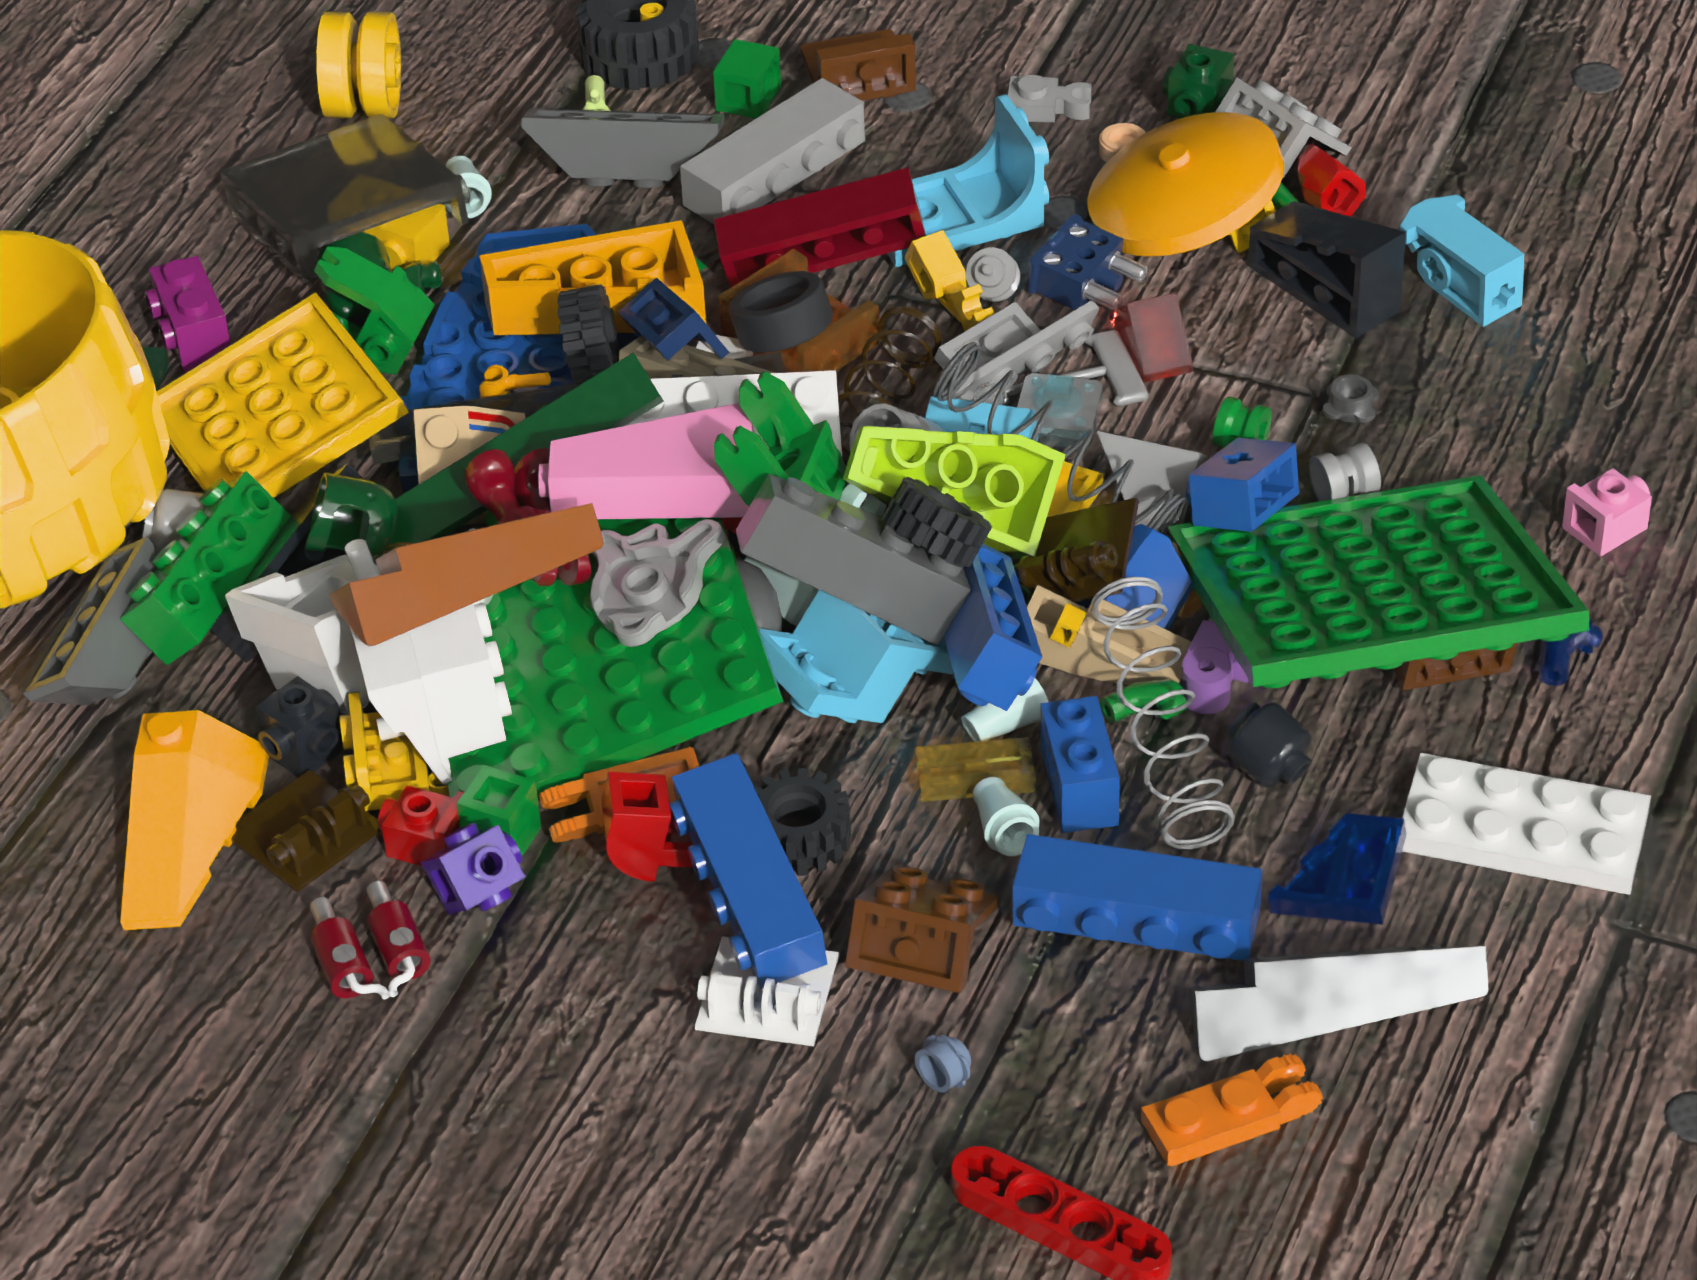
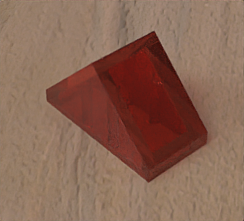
M1176 293L1127 303L1109 312V321L1114 330L1119 332L1143 383L1192 372L1193 363Z

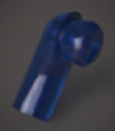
M1589 618V631L1570 634L1567 638L1560 641H1544L1540 673L1541 680L1550 686H1560L1566 683L1569 676L1570 655L1577 648L1584 654L1593 653V646L1598 648L1603 640L1601 628L1592 624V620Z

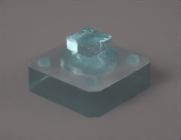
M1038 373L1025 376L1017 407L1034 409L1036 414L1049 400L1053 399V405L1038 433V443L1070 448L1088 430L1093 429V436L1086 448L1092 446L1103 404V385L1098 380Z

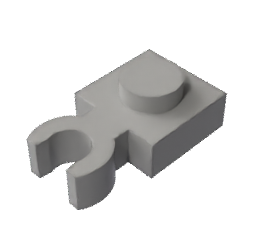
M1038 75L1010 76L1008 97L1016 108L1021 107L1024 110L1028 122L1055 123L1056 114H1064L1068 118L1075 120H1085L1090 117L1092 84L1076 82L1064 87L1058 86V78L1041 77Z

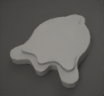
M705 519L674 539H670L666 528L660 524H652L630 536H621L611 530L601 531L604 545L601 549L592 552L599 566L590 592L591 603L598 619L605 628L616 634L622 645L628 647L642 645L651 640L658 632L680 621L698 601L703 587L702 575L706 561L725 540V534L721 525L714 520Z

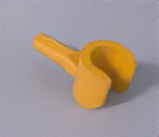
M492 365L484 373L485 381L479 385L480 398L484 405L498 407L509 401L511 397L510 390L548 386L551 383V377L548 372L508 375L507 369L503 366Z

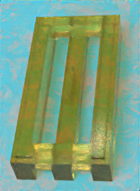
M1029 737L915 747L921 802L972 798L975 786L981 780L988 777L1000 778L1007 788L1015 794L1036 792V777Z

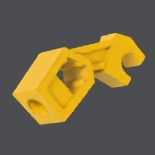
M944 230L911 242L904 258L924 299H937L962 323L964 331L969 330L995 314L991 307L983 310L980 303V295L983 290L980 284L966 288L965 269Z

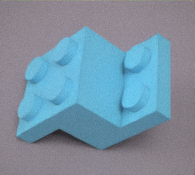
M820 589L793 634L759 628L777 683L781 684L791 695L790 702L797 710L814 718H818L822 714L836 716L850 723H856L858 720L883 723L914 671L920 674H927L928 671L947 674L954 673L944 636L939 644L936 645Z

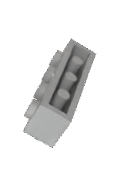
M819 79L682 164L680 172L683 206L714 224V219L767 204L865 141L864 102L826 79Z

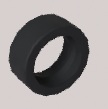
M806 271L785 272L757 281L740 291L730 301L729 314L739 343L745 350L756 353L776 352L807 342L822 333L832 322L833 311L823 280L816 273Z

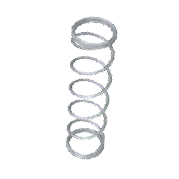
M1136 576L1122 578L1109 583L1096 594L1091 603V611L1098 622L1111 626L1104 639V653L1110 662L1124 669L1117 682V695L1122 704L1133 711L1139 712L1130 727V738L1136 748L1145 754L1153 756L1144 771V783L1149 792L1160 799L1167 800L1158 815V828L1161 838L1165 844L1177 849L1204 847L1225 836L1233 826L1235 816L1229 805L1217 800H1205L1215 796L1222 790L1224 783L1220 779L1206 778L1197 780L1184 786L1171 797L1162 795L1154 789L1150 782V769L1157 758L1176 759L1191 756L1203 750L1208 745L1210 739L1204 734H1188L1170 741L1157 752L1149 751L1139 743L1136 737V725L1143 714L1164 715L1178 712L1192 704L1196 695L1192 691L1184 689L1169 691L1156 697L1142 709L1133 706L1126 700L1122 693V683L1129 670L1133 672H1151L1164 669L1178 661L1182 652L1177 647H1157L1144 652L1128 666L1114 659L1109 650V639L1115 628L1128 630L1146 628L1160 622L1168 611L1166 606L1161 604L1163 593L1156 581ZM1148 586L1156 592L1152 603L1131 609L1118 618L1106 617L1098 611V605L1106 596L1124 587ZM1157 608L1162 610V614L1158 618L1147 623L1132 625L1145 620ZM1170 650L1176 653L1172 660L1158 666L1146 668L1133 667L1145 657L1157 652ZM1188 694L1190 696L1187 702L1175 708L1147 710L1160 700L1173 695ZM1202 738L1204 740L1203 744L1198 748L1187 752L1161 754L1171 746L1184 740ZM1207 783L1218 784L1215 790L1205 795L1192 798H1177L1185 791L1198 785ZM1172 802L1188 803L1171 812L1164 820L1167 807ZM1209 809L1220 810L1227 814V820L1221 827L1199 838L1188 840L1175 839L1167 832L1172 823L1193 812Z

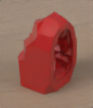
M1310 144L1298 157L1296 164L1297 178L1301 184V192L1305 201L1310 206L1351 217L1366 197L1365 181L1313 144Z

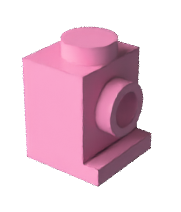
M1615 469L1607 471L1582 487L1574 483L1567 487L1562 528L1601 557L1648 529L1652 499L1649 488L1640 477L1631 475L1626 478Z

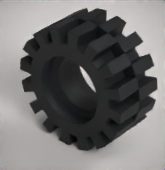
M602 284L559 292L558 317L561 321L559 328L564 341L562 343L563 350L567 354L566 362L568 368H570L571 377L575 380V384L578 385L619 361L618 353L620 348L616 335H618L617 328L614 326L613 310L610 309L609 297L606 295V289Z
M904 477L882 516V519L886 521L889 527L896 529V532L901 536L911 539V542L915 545L923 546L935 556L940 555L946 561L955 562L963 567L971 566L992 529L991 523L988 520L984 519L980 513L970 510L971 507L965 503L958 502L954 499L955 497L948 493L944 494L938 488L930 484L927 486L924 482L918 479L914 480L911 477Z
M798 768V776L790 777L788 769L778 771L779 780L777 781L770 775L762 778V789L755 785L754 788L791 866L797 867L798 876L808 875V866L814 865L819 873L827 869V859L834 864L841 860V850H848L851 837L849 797L846 791H841V783L836 779L827 783V774L821 771H817L814 778H810L808 768ZM798 816L817 820L810 825L802 827H790L780 824L785 819Z

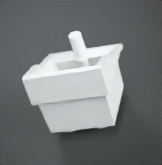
M363 539L349 542L345 546L347 555L331 559L285 578L282 574L273 573L234 588L225 595L241 637L254 642L275 688L279 690L299 676L316 689L328 691L337 701L341 713L345 715L350 714L349 693L360 692L362 708L370 700L351 627L332 605L330 593L350 582L380 576L378 567L372 560L367 543Z
M473 603L375 646L364 644L351 629L369 700L382 716L376 719L381 741L407 735L435 775L445 785L447 782L452 781L448 758L506 740L502 717L512 715L504 681L494 683V678L504 675L496 641L488 643L484 641V638L492 636L485 603L476 605Z

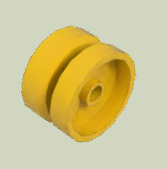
M324 12L321 16L317 38V83L320 106L323 115L327 119H351L358 109L359 103H361L363 111L370 119H394L397 115L401 91V48L398 24L392 12H367L360 23L359 29L356 20L349 12Z

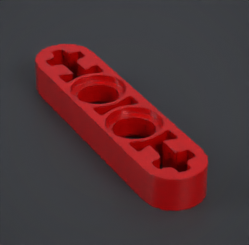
M972 1146L962 1150L955 1156L952 1162V1193L963 1206L1112 1280H1168L1172 1267V1245L1168 1236L1158 1228L996 1149L986 1146ZM984 1173L991 1175V1179L981 1176ZM969 1177L975 1178V1179H978V1180H977L976 1182L969 1181ZM999 1191L1004 1193L1003 1197L999 1196ZM1038 1195L1047 1199L1051 1205L1045 1211L1028 1213L1021 1210L1017 1206V1202L1023 1197ZM1081 1222H1093L1103 1227L1105 1233L1094 1240H1083L1073 1235L1071 1229ZM1122 1238V1243L1118 1242L1117 1239ZM1146 1253L1154 1255V1259L1145 1257L1140 1263L1132 1260V1257L1140 1259Z

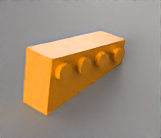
M682 220L479 255L485 305L494 335L560 334L559 325H561V321L558 317L559 292L600 284L605 287L606 295L609 297L610 309L613 310L614 326L617 328V333H636L618 314V311L655 278H658L691 306L706 323L703 281Z

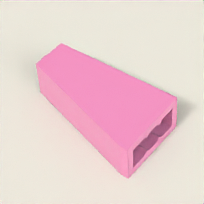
M740 403L553 440L550 445L549 464H539L540 497H550L551 512L593 503L597 519L744 517L749 506L744 503L715 462L714 442L717 435L723 433L736 446L732 436L735 428L742 426L754 433V426L740 407Z

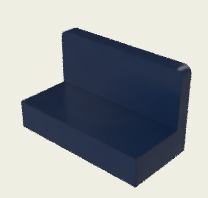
M655 278L618 311V314L628 326L667 361L694 337L721 360L730 353L699 314L658 278Z

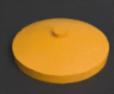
M1212 112L1184 117L1146 132L1112 156L1092 182L1087 199L1088 212L1094 226L1124 239L1123 253L1135 256H1165L1187 252L1213 243L1231 234L1254 218L1269 203L1279 188L1284 174V158L1273 131L1262 121L1254 117L1230 112Z

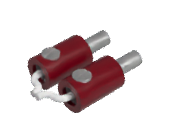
M375 881L367 887L366 891L374 908L368 916L367 923L388 973L393 978L389 983L388 990L380 984H372L374 975L351 921L346 918L336 917L329 899L325 897L317 898L310 904L311 912L317 924L311 932L310 940L330 989L338 998H354L367 993H378L382 999H388L390 996L395 997L398 995L397 987L400 984L420 977L430 966L431 958L408 905L402 901L392 900L383 881Z

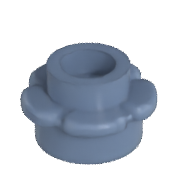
M933 1034L924 1040L923 1048L916 1053L915 1065L919 1075L930 1088L944 1093L954 1086L959 1089L965 1086L966 1080L970 1077L971 1056L966 1046L957 1038Z

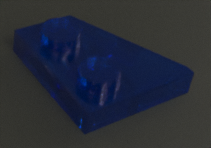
M1346 813L1329 831L1328 838L1323 843L1314 846L1300 860V873L1285 888L1276 885L1270 891L1268 901L1271 913L1383 925L1407 834L1405 820L1402 818Z

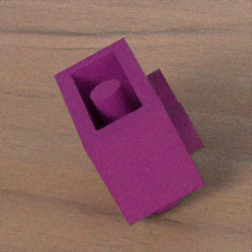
M198 255L186 259H176L167 264L149 268L153 289L145 291L147 306L152 320H160L158 321V327L166 351L173 349L183 374H186L231 345L225 313Z

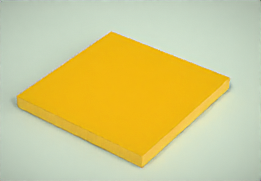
M317 293L310 295L157 391L170 438V446L204 493L220 478L229 483L244 471H247L275 498L409 413L403 400Z

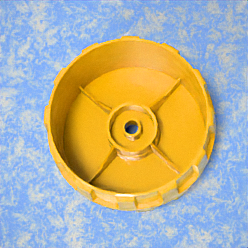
M0 230V609L40 596L47 588V580L67 570L78 574L87 572L117 550L126 537L125 526L129 522L135 523L145 519L156 505L167 480L165 460L170 446L167 426L144 351L138 338L132 331L114 292L107 285L98 264L87 253L72 244H64L45 236L36 235L33 232Z

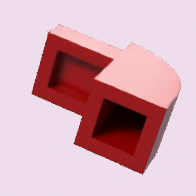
M625 772L607 773L601 799L607 854L617 869L639 880L655 882L659 866L693 868L688 847L694 844L689 833L679 836L671 819L666 775Z

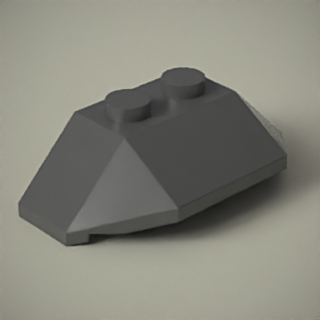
M530 108L522 117V128L571 178H585V184L590 186H609L614 184V179L633 180V185L636 187H660L663 185V181H669L680 171L682 164L700 152L719 133L724 125V114Z
M148 537L115 550L98 566L100 569L96 576L83 587L62 617L19 688L30 702L89 705L107 697L111 699L120 698L135 685L137 681L135 674L143 660L152 651L120 618L133 602V599L128 596L129 591L146 574L151 571L154 573L157 570V567L152 563L156 557L154 545Z

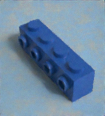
M983 544L971 566L964 567L971 592L944 634V640L960 693L977 705L987 706L990 703L1008 711L1017 695H1025L1032 686L1037 672L1036 666L1043 656L1011 557Z
M738 753L672 776L676 800L669 804L672 822L679 836L689 833L694 845L688 847V853L698 879L709 878L714 890L709 891L708 896L720 926L730 923L735 933L734 936L729 937V943L739 969L744 971L751 968L753 975L757 977L758 986L761 990L764 988L767 978L774 979L775 984L827 965L822 929Z
M1027 834L1013 883V926L1244 961V958H1250L1260 913L1262 869Z

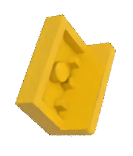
M360 692L349 693L350 714L340 716L344 750L354 748V754L343 756L347 787L351 789L355 785H359L369 796L370 804L364 807L365 811L381 809L383 802L389 797L398 799L406 785L430 791L427 763L407 735L381 741L376 719L382 716L379 712L363 714Z

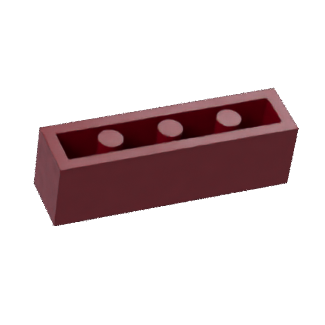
M909 167L714 219L719 254L732 294L739 293L751 284L769 276L795 271L811 273L909 248L912 241L926 236L921 209Z

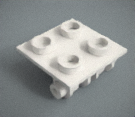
M722 936L710 976L702 975L699 980L697 996L699 1000L703 1001L696 1020L695 1030L814 1046L839 952L826 951L827 965L775 984L774 979L767 978L764 988L760 990L757 977L753 975L751 968L744 971L739 969L729 943V937Z

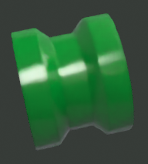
M1228 396L1223 401L1215 420L1212 438L1213 446L1223 449L1236 438L1267 440L1272 419L1271 408L1259 404L1253 408L1246 407L1240 399Z

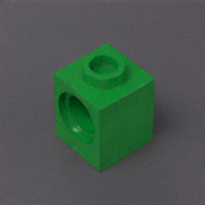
M734 39L713 71L716 111L754 119L766 112L781 88L780 51L778 47Z

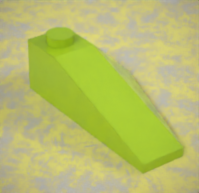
M861 426L858 428L843 480L890 504L904 477H911L914 480L918 479L927 486L930 484L938 488L940 492L948 493L955 497L954 499L958 502L965 503L971 507L970 510L980 513L984 519L988 520L991 523L992 529L983 544L1014 560L1029 555L1035 557L1066 454L1017 434L996 435L963 431L941 432L924 431L923 429Z

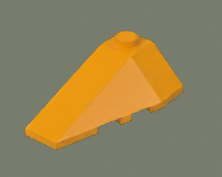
M199 710L143 714L133 758L120 921L123 930L181 927L212 877L209 867L222 846H231V838L237 830L236 824L246 808L254 809L262 796L269 755L259 741Z

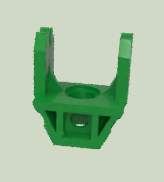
M327 246L322 256L324 260L320 259L314 269L315 273L326 286L371 310L363 328L335 313L333 314L379 372L397 375L435 304L419 287L408 280L406 272L401 267L396 266L393 273L347 248Z
M766 371L761 372L757 379L761 391L748 379L742 380L739 387L740 407L760 436L742 426H738L732 435L735 446L723 433L718 434L714 442L715 462L744 503L748 506L751 505L768 474L787 480L789 477L796 478L809 485L816 492L840 500L847 481L843 480L846 466L840 451L834 443L832 430L827 420L813 425L785 382Z

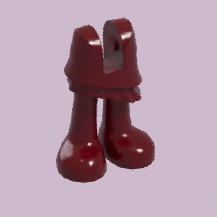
M498 449L484 451L468 464L464 472V482L472 496L499 521L497 525L551 512L550 497H540L539 464H549L550 449L533 450L520 460L515 469L513 462L506 452ZM589 555L582 556L531 579L538 586L548 587L553 585L557 574L563 584L568 586L587 582L591 575Z

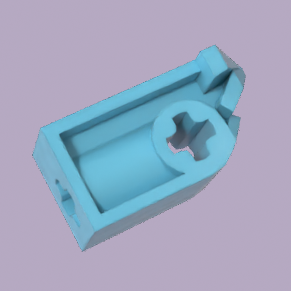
M1460 195L1429 198L1411 207L1400 225V230L1406 232L1405 244L1409 246L1412 253L1417 251V270L1428 286L1483 327L1522 306L1525 254L1466 213L1464 198Z

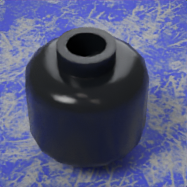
M1256 702L1252 703L1235 718L1226 732V737L1230 739L1227 749L1229 758L1263 788L1272 787L1282 780L1286 784L1292 785L1307 771L1312 763V760L1306 755L1312 742L1311 733L1276 702L1262 706Z

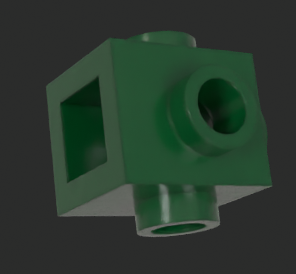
M1188 44L1175 67L1169 66L1164 76L1162 92L1164 95H1168V116L1181 119L1188 116L1216 112L1235 81V54Z

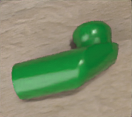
M1173 679L1135 682L1122 688V693L1129 703L1142 709L1156 697L1169 691L1184 688ZM1117 691L1100 699L1102 714L1111 724L1138 713L1122 704ZM1182 694L1173 695L1156 703L1158 710L1171 709L1187 702V699ZM1187 707L1175 713L1160 715V717L1170 719L1184 712Z

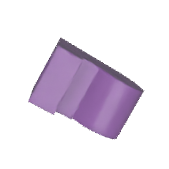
M1203 620L1183 659L1182 687L1184 690H1190L1196 695L1192 704L1187 707L1189 710L1200 714H1214L1224 710L1230 703L1232 680L1248 683L1249 679L1216 624ZM1182 694L1188 701L1190 696L1188 694Z

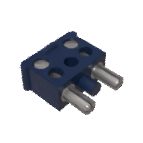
M1075 214L1071 215L1031 257L1027 291L1031 294L1036 292L1074 310L1088 303L1089 300H1093L1111 310H1116L1121 304L1122 295L1114 291H1117L1122 285L1123 275L1140 283L1146 277L1148 269L1147 266L1122 256L1123 238L1085 222L1080 215Z

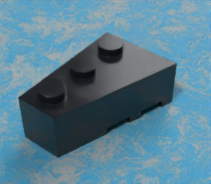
M1293 201L1250 227L1248 266L1357 339L1400 312L1406 232Z

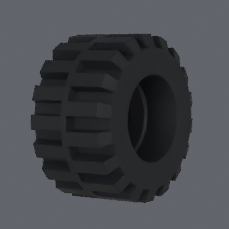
M581 0V3L577 6L581 60L584 63V69L588 74L600 76L604 83H610V87L618 89L626 87L629 90H640V88L647 87L650 89L658 88L661 84H671L678 80V76H684L689 73L691 65H695L698 60L699 40L695 0ZM658 3L663 6L664 11L659 16L647 21H640V8L644 4Z

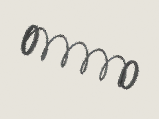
M970 342L964 345L945 366L935 383L933 396L941 402L947 400L950 410L957 413L968 411L978 406L999 389L988 417L987 432L992 434V421L996 408L1014 373L1013 370H1009L993 388L972 404L963 408L953 406L952 396L969 378L981 356V346L977 345L976 342ZM969 356V358H968L967 362L965 363L964 367L961 369V367H962V365H963L965 359ZM951 378V381H950L949 386H947V387L945 388V386L947 385L949 379ZM1053 399L1049 400L1027 422L1010 434L1018 435L1040 417L1031 437V440L1036 441L1041 426L1053 405ZM1090 429L1072 447L1064 452L1066 454L1065 458H1067L1081 445L1068 478L1067 491L1069 499L1074 502L1087 500L1105 489L1122 474L1111 500V503L1117 501L1122 486L1134 464L1133 459H1129L1118 471L1092 492L1082 497H1076L1072 493V482L1076 469L1093 436V429ZM1174 489L1168 490L1149 509L1136 518L1135 525L1164 502L1147 526L1166 536L1167 526L1175 525L1182 514L1186 498L1181 497V494L1174 495Z

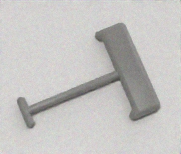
M1117 330L1092 334L1085 342L1094 348L1102 366L1057 375L1082 379L1107 375L1116 394L1113 403L1117 407L1143 402L1149 397L1148 391ZM1024 383L1012 385L1000 398V404L1008 405L1010 402L1008 396L1021 393Z

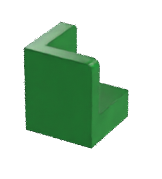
M483 765L457 803L460 828L475 822L479 830L499 825L503 833H508L514 839L522 856L541 828L536 781L487 765Z

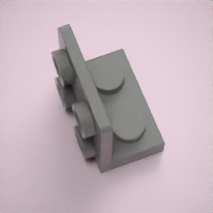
M1237 77L1216 112L1239 113L1254 117L1262 121L1273 131L1284 158L1283 178L1309 137L1324 143L1346 156L1352 148L1338 138L1342 131L1341 128L1322 116L1315 115L1308 110L1306 105L1290 95L1280 92L1261 79L1257 81L1255 86H1252Z

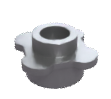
M1349 374L1336 378L1328 385L1327 395L1330 399L1323 406V413L1327 418L1333 420L1340 419L1350 423H1366L1375 418V409L1372 408L1373 402L1378 400L1379 392L1368 379L1359 375Z

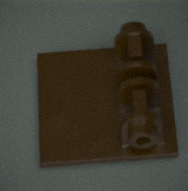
M1132 498L1047 517L1039 541L1037 557L1031 555L1024 556L1018 564L1014 565L1019 584L1024 585L1030 591L1027 605L1037 585L1076 603L1093 599L1109 583L1125 578L1139 500ZM1123 588L1112 592L1108 596L1122 593Z
M309 769L239 819L236 824L237 830L232 836L231 841L236 847L291 889L299 892L381 831L378 828V819L365 811L364 807L370 804V799L362 787L355 785L350 789L345 786L338 791Z

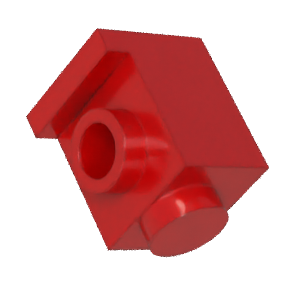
M406 785L398 799L387 798L383 802L378 816V828L383 832L386 856L422 866V861L447 848L443 838L460 829L457 803L464 792L457 791L453 798Z

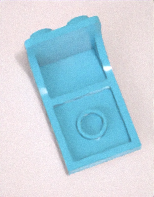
M1007 94L995 98V124L992 134L985 146L973 158L957 167L912 179L921 209L926 236L944 230L955 251L992 240L1007 238L1014 234L1044 226V205L1049 203V192L1044 180V165L1049 163L1048 148L1044 138L1041 135L1036 136L1030 128L1024 110L1021 107L1016 108ZM909 248L887 253L895 267L907 264L904 257Z

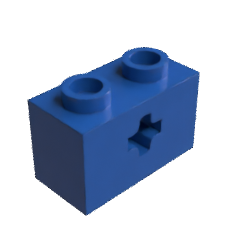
M1236 438L1190 473L1186 487V498L1188 504L1192 507L1193 526L1252 532L1299 494L1296 443Z
M1092 696L1040 703L1041 755L1061 832L1068 833L1119 826L1120 777L1098 697Z

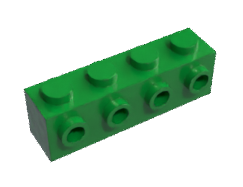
M244 471L229 483L220 478L205 491L199 499L205 506L203 510L200 508L195 510L176 529V532L181 536L179 541L173 540L159 552L152 561L157 570L154 573L151 571L146 574L128 593L133 602L121 616L120 620L166 665H169L202 641L228 605L225 595L244 583L291 517L247 471Z

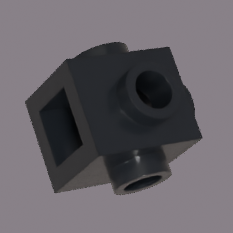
M299 676L278 691L270 694L262 703L256 706L260 727L258 736L260 744L269 755V758L295 776L299 777L309 769L313 772L317 771L344 750L339 720L341 711L337 701L328 691L316 689Z

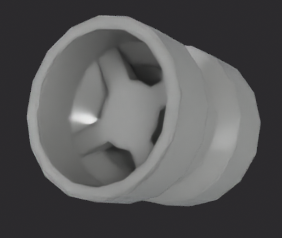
M1365 443L1348 446L1344 449L1343 454L1335 456L1327 452L1313 456L1310 459L1309 476L1318 502L1380 491L1381 476L1379 466L1371 448Z

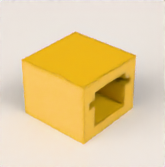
M1066 603L1049 639L1070 648L1087 612Z

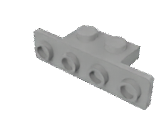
M1091 300L1045 329L1040 330L1022 308L1014 302L938 348L934 357L943 369L964 345L976 342L977 345L981 346V356L976 367L966 382L952 396V399L976 401L993 388L1009 370H1013L1014 374L1006 386L1005 392L1021 374L1028 370L1036 373L1046 367L1057 352L1066 347L1070 350L1078 348L1092 335L1094 329L1091 325L1098 313L1099 307ZM969 356L965 359V361H964V363H963L961 369L964 367V365H965V363L967 362ZM999 389L993 393V396L997 395Z

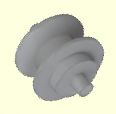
M995 247L984 248L970 258L966 267V280L969 287L980 284L983 290L980 295L982 299L990 302H1000L1012 296L1017 290L1020 283V269L1016 261L1004 250Z

